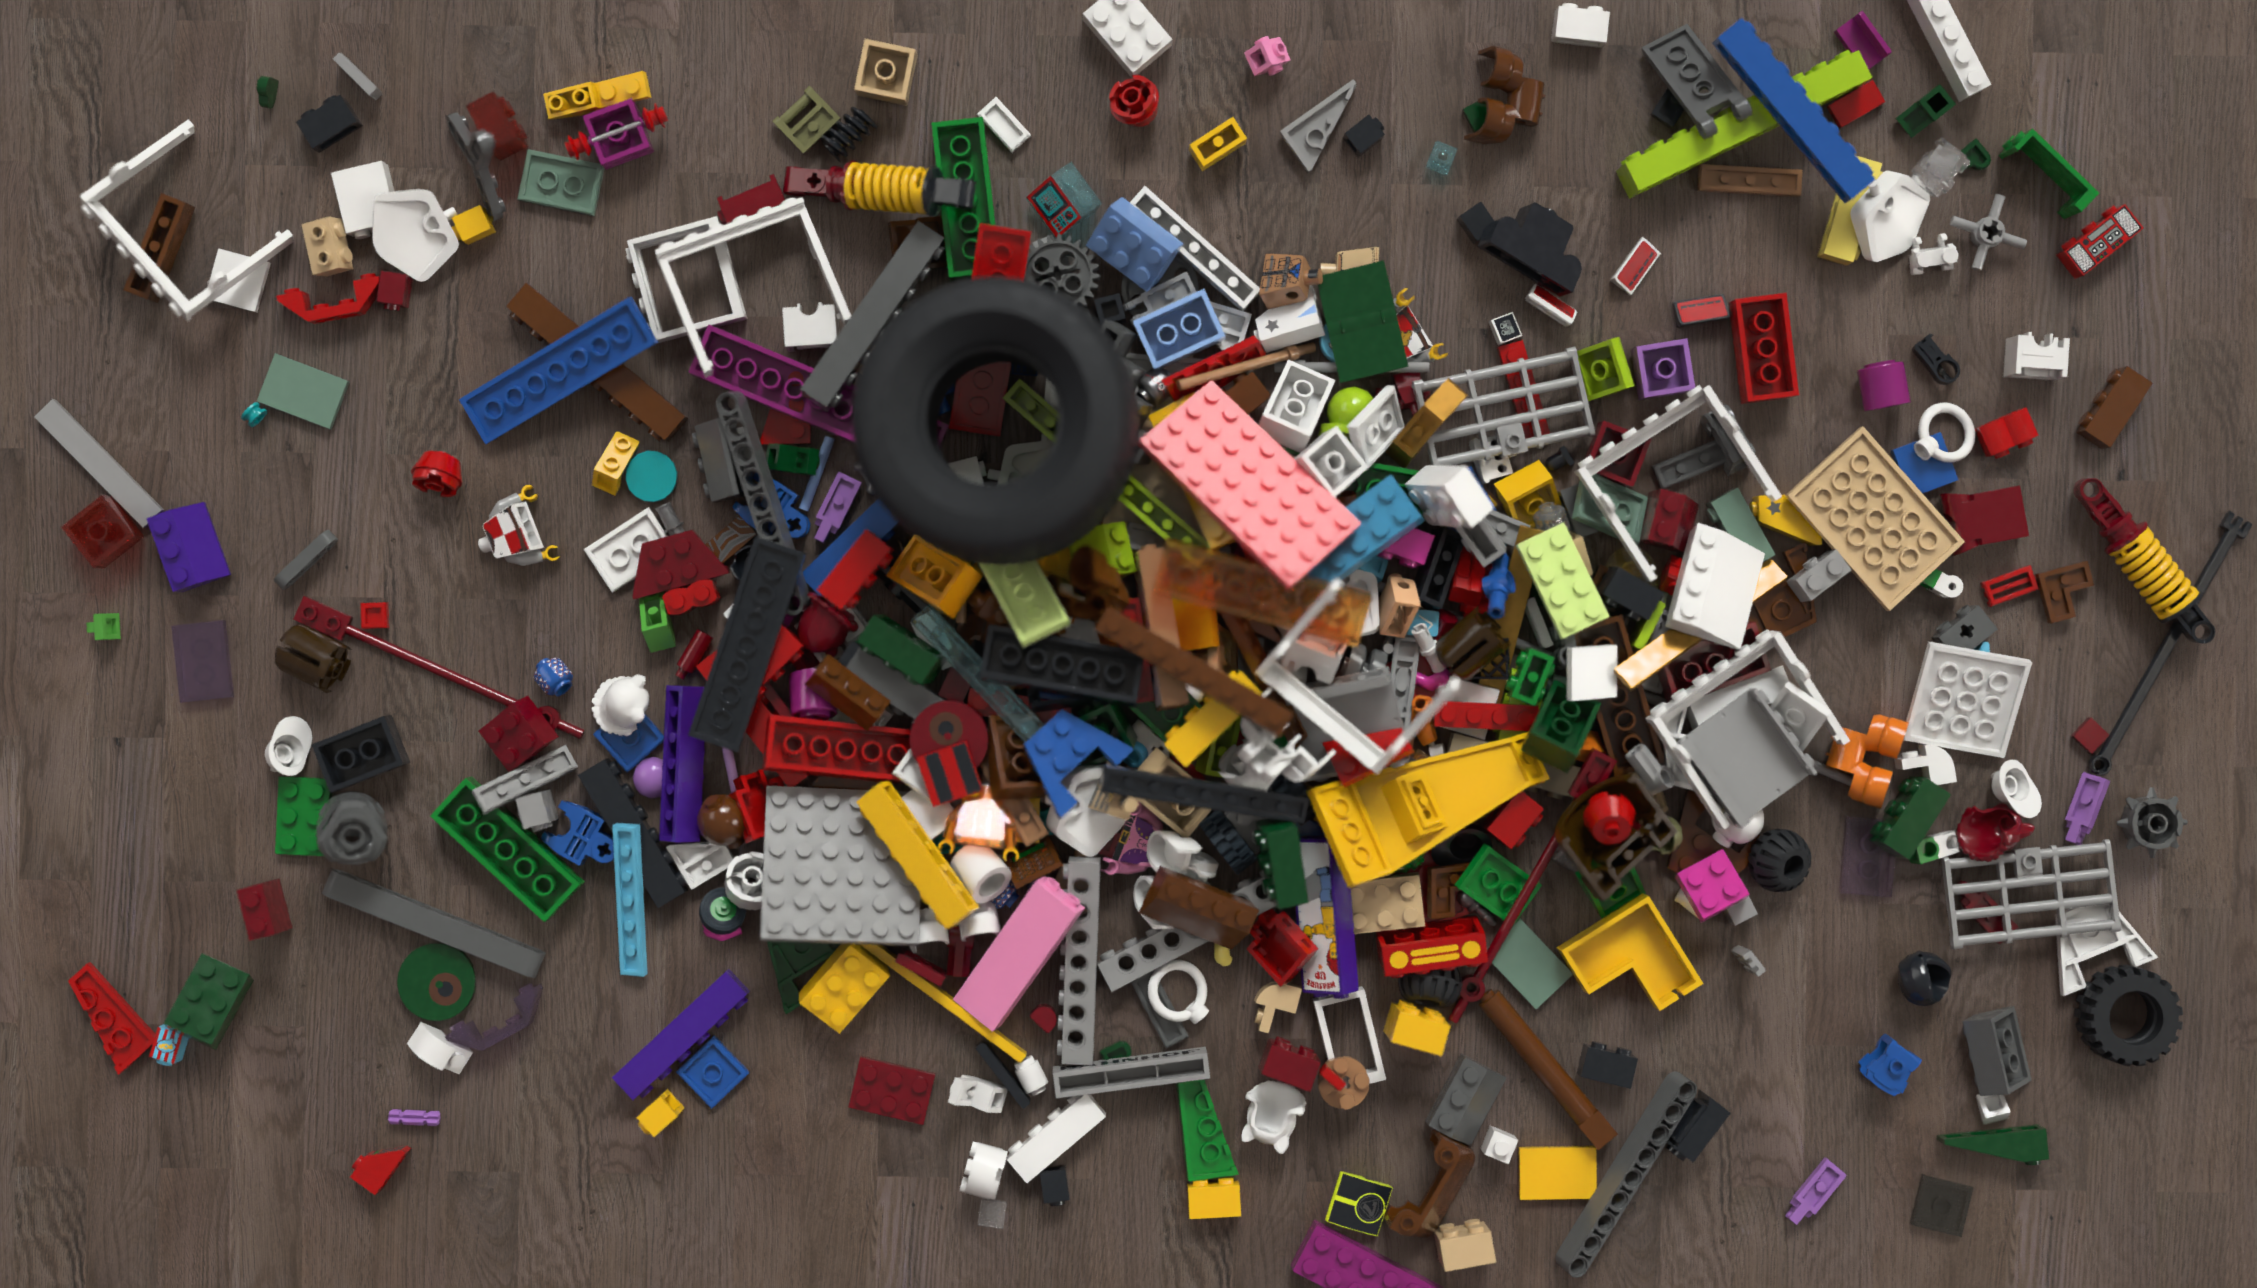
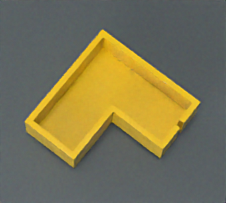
M1644 893L1556 947L1582 990L1588 995L1630 969L1653 1007L1661 1011L1679 999L1678 995L1672 992L1674 989L1685 996L1704 984L1651 898Z

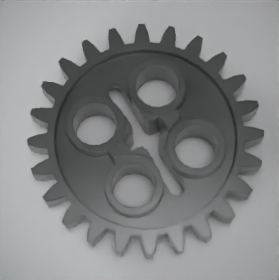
M1061 234L1057 235L1056 241H1053L1051 236L1047 235V243L1037 239V248L1032 245L1029 246L1031 254H1028L1024 280L1036 283L1037 279H1045L1038 284L1045 287L1051 286L1055 291L1071 299L1076 304L1087 308L1085 299L1094 300V295L1090 291L1099 289L1098 285L1093 283V281L1100 280V275L1093 273L1099 270V265L1091 264L1096 259L1095 255L1087 256L1090 249L1087 246L1080 249L1082 244L1080 239L1072 244L1070 235L1066 241H1062ZM1066 256H1071L1075 259L1074 263L1070 266L1062 265L1061 260ZM1040 262H1046L1050 265L1049 269L1045 272L1037 271L1036 266ZM1075 270L1081 271L1079 274L1072 273ZM1056 272H1060L1062 275L1060 281H1056ZM1071 281H1078L1081 285L1077 290L1071 291L1067 289V284Z

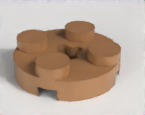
M1349 1056L1332 1058L1325 1062L1341 1078L1348 1076V1083L1350 1084L1348 1088L1344 1087L1341 1091H1338L1318 1073V1089L1325 1102L1335 1108L1351 1109L1360 1104L1368 1093L1370 1083L1364 1066L1358 1060Z

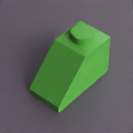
M664 591L639 598L642 633L651 653L676 647L671 615L667 613L662 598L665 594Z

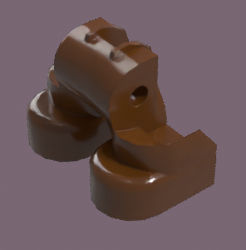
M1490 46L1478 51L1480 56L1495 59L1491 76L1486 81L1481 82L1480 86L1500 89L1508 93L1507 104L1486 97L1479 98L1478 103L1487 105L1485 122L1481 130L1464 136V140L1482 144L1501 143L1509 138L1515 123L1530 127L1537 126L1539 117L1543 115L1540 109L1542 99L1546 96L1543 94L1544 82L1522 77L1523 61L1513 54L1511 50Z
M1090 545L1079 547L1070 559L1068 566L1069 581L1055 574H1050L1046 577L1069 620L1073 617L1081 620H1091L1098 624L1108 606L1120 613L1130 603L1127 589L1121 582L1119 571L1113 565L1108 564L1106 555L1102 551ZM1073 586L1087 592L1085 594L1074 593ZM1066 627L1050 635L1061 636L1067 633Z

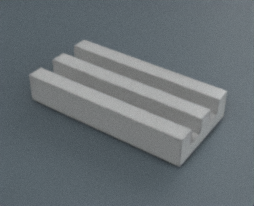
M338 53L333 58L369 96L377 100L382 95V91L345 55Z
M1739 945L1731 950L1734 955L1738 956L1739 962L1745 965L1743 967L1746 971L1758 977L1765 972V968L1751 950Z

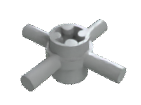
M1995 194L1988 217L1982 218L1976 223L1953 216L1950 221V226L1969 231L1971 241L1978 247L1971 267L1974 270H1982L1988 249L1997 246L2001 242L2020 249H2024L2027 244L2026 239L2005 233L2004 224L1998 220L2005 200L2003 195ZM1984 227L1992 230L1993 234H1991L1990 239H1986L1988 233L1983 231Z

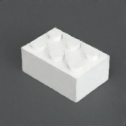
M1098 0L1083 13V21L1131 78H1133L1132 75H1138L1172 46L1173 39L1140 0Z
M1288 359L1262 415L1259 426L1277 443L1301 453L1306 448L1335 380Z
M1426 465L1405 484L1409 491V497L1414 503L1419 505L1423 511V518L1431 525L1472 528L1494 508L1466 466Z

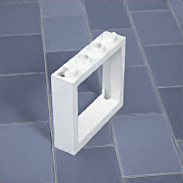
M717 216L627 240L629 247L626 248L627 260L629 264L633 263L636 272L632 273L633 282L636 289L640 288L642 298H639V304L642 313H647L649 320L647 324L658 343L687 336L685 327L663 332L641 249L682 239L691 233L700 234L707 232L710 227L721 224ZM727 242L715 245V250L733 313L693 324L697 333L706 331L708 324L717 328L747 319Z

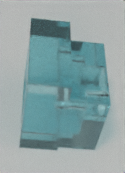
M1440 141L1435 142L1425 167L1447 175L1458 148ZM1440 152L1447 154V160L1439 159L1438 154Z

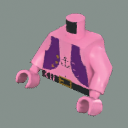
M1139 801L1137 809L1131 813L1130 818L1123 825L1112 859L1103 858V861L1109 862V866L1105 870L1101 869V872L1109 875L1115 873L1129 875L1144 872L1148 867H1151L1147 857L1148 839L1154 831H1163V823Z

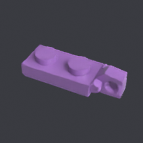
M841 472L837 473L816 515L815 525L819 526V529L814 537L815 540L825 543L830 532L833 534L837 533L862 485L861 482Z
M2082 773L2065 818L2067 820L2066 827L2069 828L2066 841L2081 845L2085 835L2090 834L2110 784L2109 780L2089 773Z
M1824 1158L1794 1194L1790 1201L1793 1206L1785 1216L1797 1225L1804 1216L1809 1218L1812 1214L1815 1215L1845 1179L1846 1174L1827 1158Z

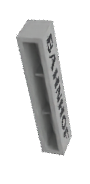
M1206 1047L1098 1060L1093 1061V1065L1067 1064L1053 1066V1079L1056 1098L1210 1079Z

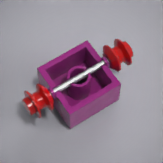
M630 98L584 115L583 118L590 136L587 138L581 131H579L578 138L576 139L568 135L569 141L565 142V146L570 157L575 156L577 160H579V154L581 153L590 156L591 146L595 147L601 165L608 170L653 153L654 149L645 127L652 132H655V126L659 124L666 128L664 122L668 121V117L663 106L658 108L656 103H654V109L651 111L644 107L641 117L637 104Z

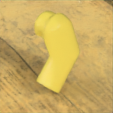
M1214 943V958L1216 962L1225 967L1230 965L1232 962L1230 949Z

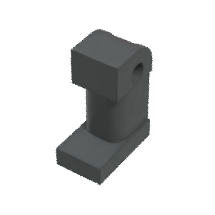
M1724 404L1723 407L1725 408L1727 413L1730 414L1736 421L1735 415L1730 409V407L1727 404ZM1711 411L1703 415L1700 420L1701 425L1709 438L1712 436L1715 438L1726 457L1723 469L1727 476L1748 467L1713 412ZM1736 421L1740 433L1742 434V436L1744 437V439L1746 440V442L1748 443V445H1749L1750 448L1752 449L1753 453L1755 454V453H1756L1755 448L1753 447L1752 443H1749V441H1748V439L1746 438L1745 434L1743 433L1741 427L1739 426L1738 422Z

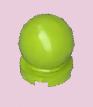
M1354 386L1343 388L1334 394L1328 403L1327 418L1329 423L1321 424L1318 436L1337 426L1352 445L1347 426L1373 400L1370 393Z

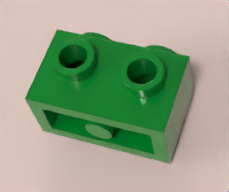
M1526 648L1524 652L1520 651L1515 665L1518 666L1515 676L1511 675L1505 689L1509 690L1507 696L1531 706H1536L1537 702L1540 703L1545 693V688H1543L1545 681L1551 677L1554 671L1555 664H1553L1555 658L1532 648Z

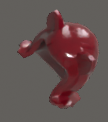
M809 592L807 597L810 598L811 603L800 618L797 635L808 651L814 653L825 652L826 655L829 654L834 658L838 653V647L845 641L849 630L857 632L859 625L855 620L849 621L841 612L830 606L818 594Z
M2005 803L1997 804L1993 808L1980 810L1973 806L1972 808L1967 807L1962 814L1961 822L1957 825L1956 836L1960 849L1965 855H1969V859L1991 862L1992 860H1997L2007 850L2015 847L2021 838L2030 836L2035 830V826L2030 823H2023L2019 814L2010 809Z

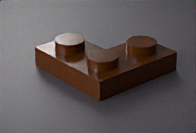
M2088 561L2035 574L2048 624L2076 617L2070 592L2094 586Z
M1470 862L1427 867V917L1430 919L1455 917V892L1462 891L1455 886V883Z

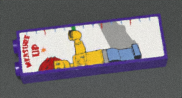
M1326 836L1299 837L1309 903L1296 905L1297 925L1319 948L1301 969L1302 992L1313 993V997H1326L1329 994H1333L1335 999L1348 998L1349 993L1359 991L1351 888H1348Z

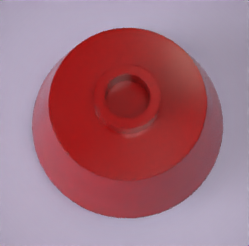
M1132 75L1133 78L1126 79L1122 83L1118 81L1111 89L1109 95L1110 111L1115 119L1132 127H1143L1151 123L1157 115L1159 93L1153 82L1143 76Z
M426 451L411 469L412 485L425 493L430 489L441 492V497H453L456 495L458 488L462 486L461 463L446 452Z
M1602 792L1593 796L1588 801L1589 805L1584 811L1583 822L1596 840L1604 844H1617L1629 836L1636 813L1630 800L1625 795L1621 794L1620 797Z

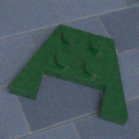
M767 941L783 1009L786 1014L801 1006L799 1003L800 989L793 979L828 959L841 943Z

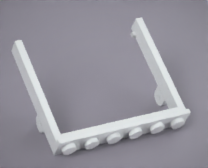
M189 119L129 162H120L110 170L109 176L80 195L82 203L80 208L86 217L90 220L94 218L99 223L98 229L107 239L112 238L117 243L116 249L125 259L129 257L135 263L133 267L142 278L147 277L153 283L151 287L160 298L164 296L170 302L169 307L177 317L182 315L187 322L192 319L191 316L293 243V235L289 230L282 234L278 231L273 241L229 273L225 274L222 271L214 275L208 282V288L188 301L99 202L101 198L194 134V125Z
M802 197L799 199H786L781 205L773 208L770 206L761 208L757 211V214L748 217L747 215L739 216L732 223L726 225L716 224L710 227L707 232L701 234L691 233L685 236L684 240L676 243L666 242L660 245L659 249L655 250L656 259L705 378L712 375L711 367H713L712 361H708L668 264L670 261L798 216L808 238L810 252L814 260L816 259L839 312V314H836L837 320H842L845 326L850 319V312Z
M1700 385L1696 386L1686 393L1689 398L1681 403L1676 399L1665 407L1666 413L1659 417L1655 413L1643 421L1644 427L1638 431L1635 427L1621 435L1624 440L1616 445L1613 441L1599 449L1602 453L1595 459L1591 455L1578 463L1580 468L1574 471L1647 582L1657 578L1653 572L1656 567L1654 564L1651 566L1648 564L1614 512L1616 508L1607 494L1601 492L1592 476L1705 402L1755 476L1765 495L1768 496L1771 502L1782 497L1740 433L1736 421L1727 413L1710 385L1703 389Z
M1335 579L1264 660L1255 673L1266 684H1269L1278 691L1285 700L1290 701L1304 716L1310 718L1326 734L1339 742L1346 751L1351 752L1365 767L1378 774L1447 701L1461 682L1454 677L1445 688L1442 686L1435 699L1385 752L1276 662L1328 601L1332 603L1336 599L1334 594L1342 583Z
M1765 630L1755 637L1757 641L1749 646L1748 644L1741 646L1740 650L1734 652V657L1728 661L1724 659L1718 662L1713 667L1714 671L1708 675L1702 674L1692 681L1694 685L1686 690L1680 689L1671 696V701L1665 705L1661 703L1650 710L1651 715L1645 718L1661 739L1716 825L1722 829L1730 826L1727 820L1729 817L1728 813H1722L1690 764L1692 759L1682 745L1676 743L1664 723L1773 647L1776 648L1801 689L1829 709L1811 681L1807 668L1798 661L1779 631ZM1831 712L1824 724L1836 743L1845 745L1850 740Z

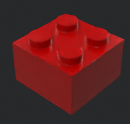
M1521 791L1495 807L1480 826L1501 844L1512 849L1513 846H1520L1525 840L1526 835L1524 833L1530 826L1535 827L1543 817L1540 813L1544 808Z

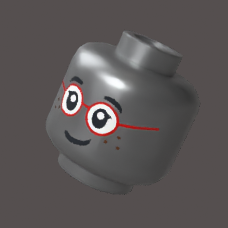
M1165 368L1150 369L1140 379L1137 385L1139 389L1137 395L1154 406L1162 404L1170 395L1161 380L1172 374Z

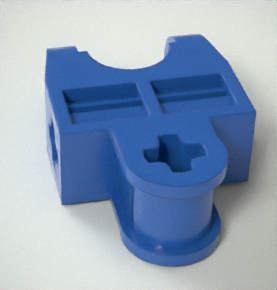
M755 473L752 478L759 482L760 477ZM773 479L791 537H805L810 531V520L806 515L794 508V505L801 496L781 482ZM763 497L760 504L764 509H767L768 502ZM736 501L732 506L733 509L750 526L756 529L749 506H744ZM800 519L799 525L802 526L801 529L792 531L793 525L791 521H798ZM769 522L768 529L772 534H775L776 526L774 523Z
M561 800L558 807L566 812L565 815L570 820L571 827L566 835L558 834L556 836L544 831L541 839L557 854L579 866L585 864L588 856L600 863L614 861L613 836L603 831L607 824L603 816L588 807ZM609 844L608 849L612 852L604 855L605 850L602 846Z

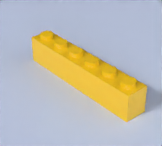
M890 781L877 784L856 801L862 816L873 825L877 837L888 846L891 857L900 863L905 870L906 878L917 887L921 899L934 911L935 918L940 925L944 926L947 930L959 924L979 908Z

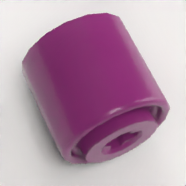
M1895 359L1864 365V369L1857 371L1864 411L1911 403L1904 362H1895Z
M816 668L802 669L791 673L788 678L792 717L827 721L837 715V708L804 685Z

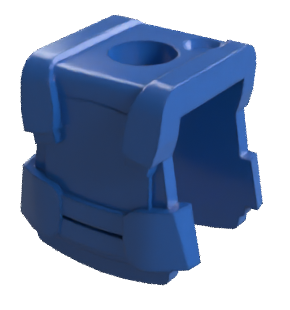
M1883 1034L1878 1040L1876 1048L1858 1061L1860 1064L1859 1071L1878 1088L1890 1095L1896 1096L1900 1092H1904L1908 1084L1906 1081L1909 1075L1920 1065L1922 1059L1911 1051L1904 1049L1887 1034Z

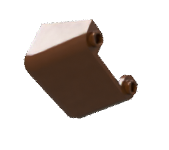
M1435 1129L1432 1130L1428 1138L1435 1146L1433 1156L1440 1169L1420 1204L1416 1205L1409 1200H1406L1404 1205L1398 1207L1389 1204L1384 1214L1389 1227L1404 1236L1428 1238L1434 1234L1475 1163V1154L1470 1147Z

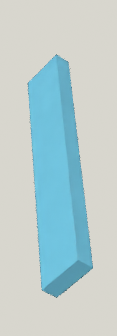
M615 823L612 825L620 975L644 977L648 972L640 824Z

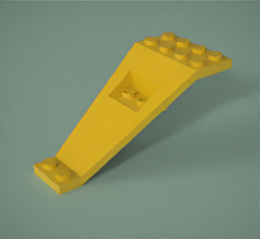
M1528 732L1405 763L1401 767L1384 768L1378 774L1374 773L1344 788L1339 780L1309 790L1307 792L1348 888L1391 874L1525 788L1549 780L1550 778L1543 762L1520 751Z

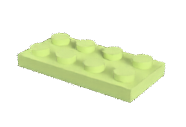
M1564 522L1515 545L1560 639L1610 617Z
M1036 560L1017 564L978 563L1022 647L1070 625L1069 618Z

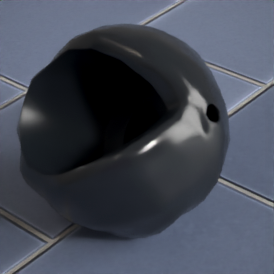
M1918 950L1900 961L1898 965V986L1909 1002L1918 1006H1930L1941 1001L1948 991L1952 975L1950 966L1942 958L1934 953Z

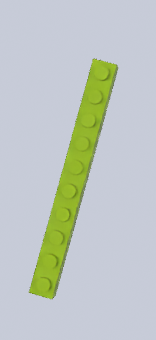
M1019 379L1003 399L1054 443L1059 425V412ZM1130 475L1118 500L1198 570L1202 569L1217 551H1212L1208 542Z

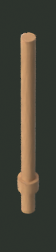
M1313 342L1300 346H1287L1283 348V351L1177 380L1176 385L1178 390L1181 391L1209 383L1211 380H1219L1285 360L1288 361V359L1291 361L1298 360L1300 356L1315 352L1316 346Z

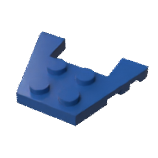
M1064 710L1058 712L1023 746L1037 776L1040 777L1044 785L1045 793L1048 799L1051 800L1059 819L1078 803L1060 781L1095 748L1113 766H1117L1133 751L1125 743Z

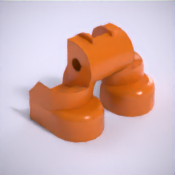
M1878 714L1873 715L1867 735L1842 727L1850 741L1845 745H1841L1833 740L1830 752L1825 753L1828 756L1825 766L1854 775L1848 793L1852 800L1878 809L1882 808L1893 771L1880 767H1871L1864 763L1863 759L1866 751L1878 752L1883 756L1897 760L1909 722Z

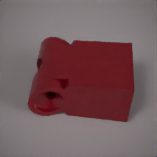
M2020 485L1970 495L1940 494L1944 516L1952 528L1965 541L1951 554V557L1979 545L2029 536Z

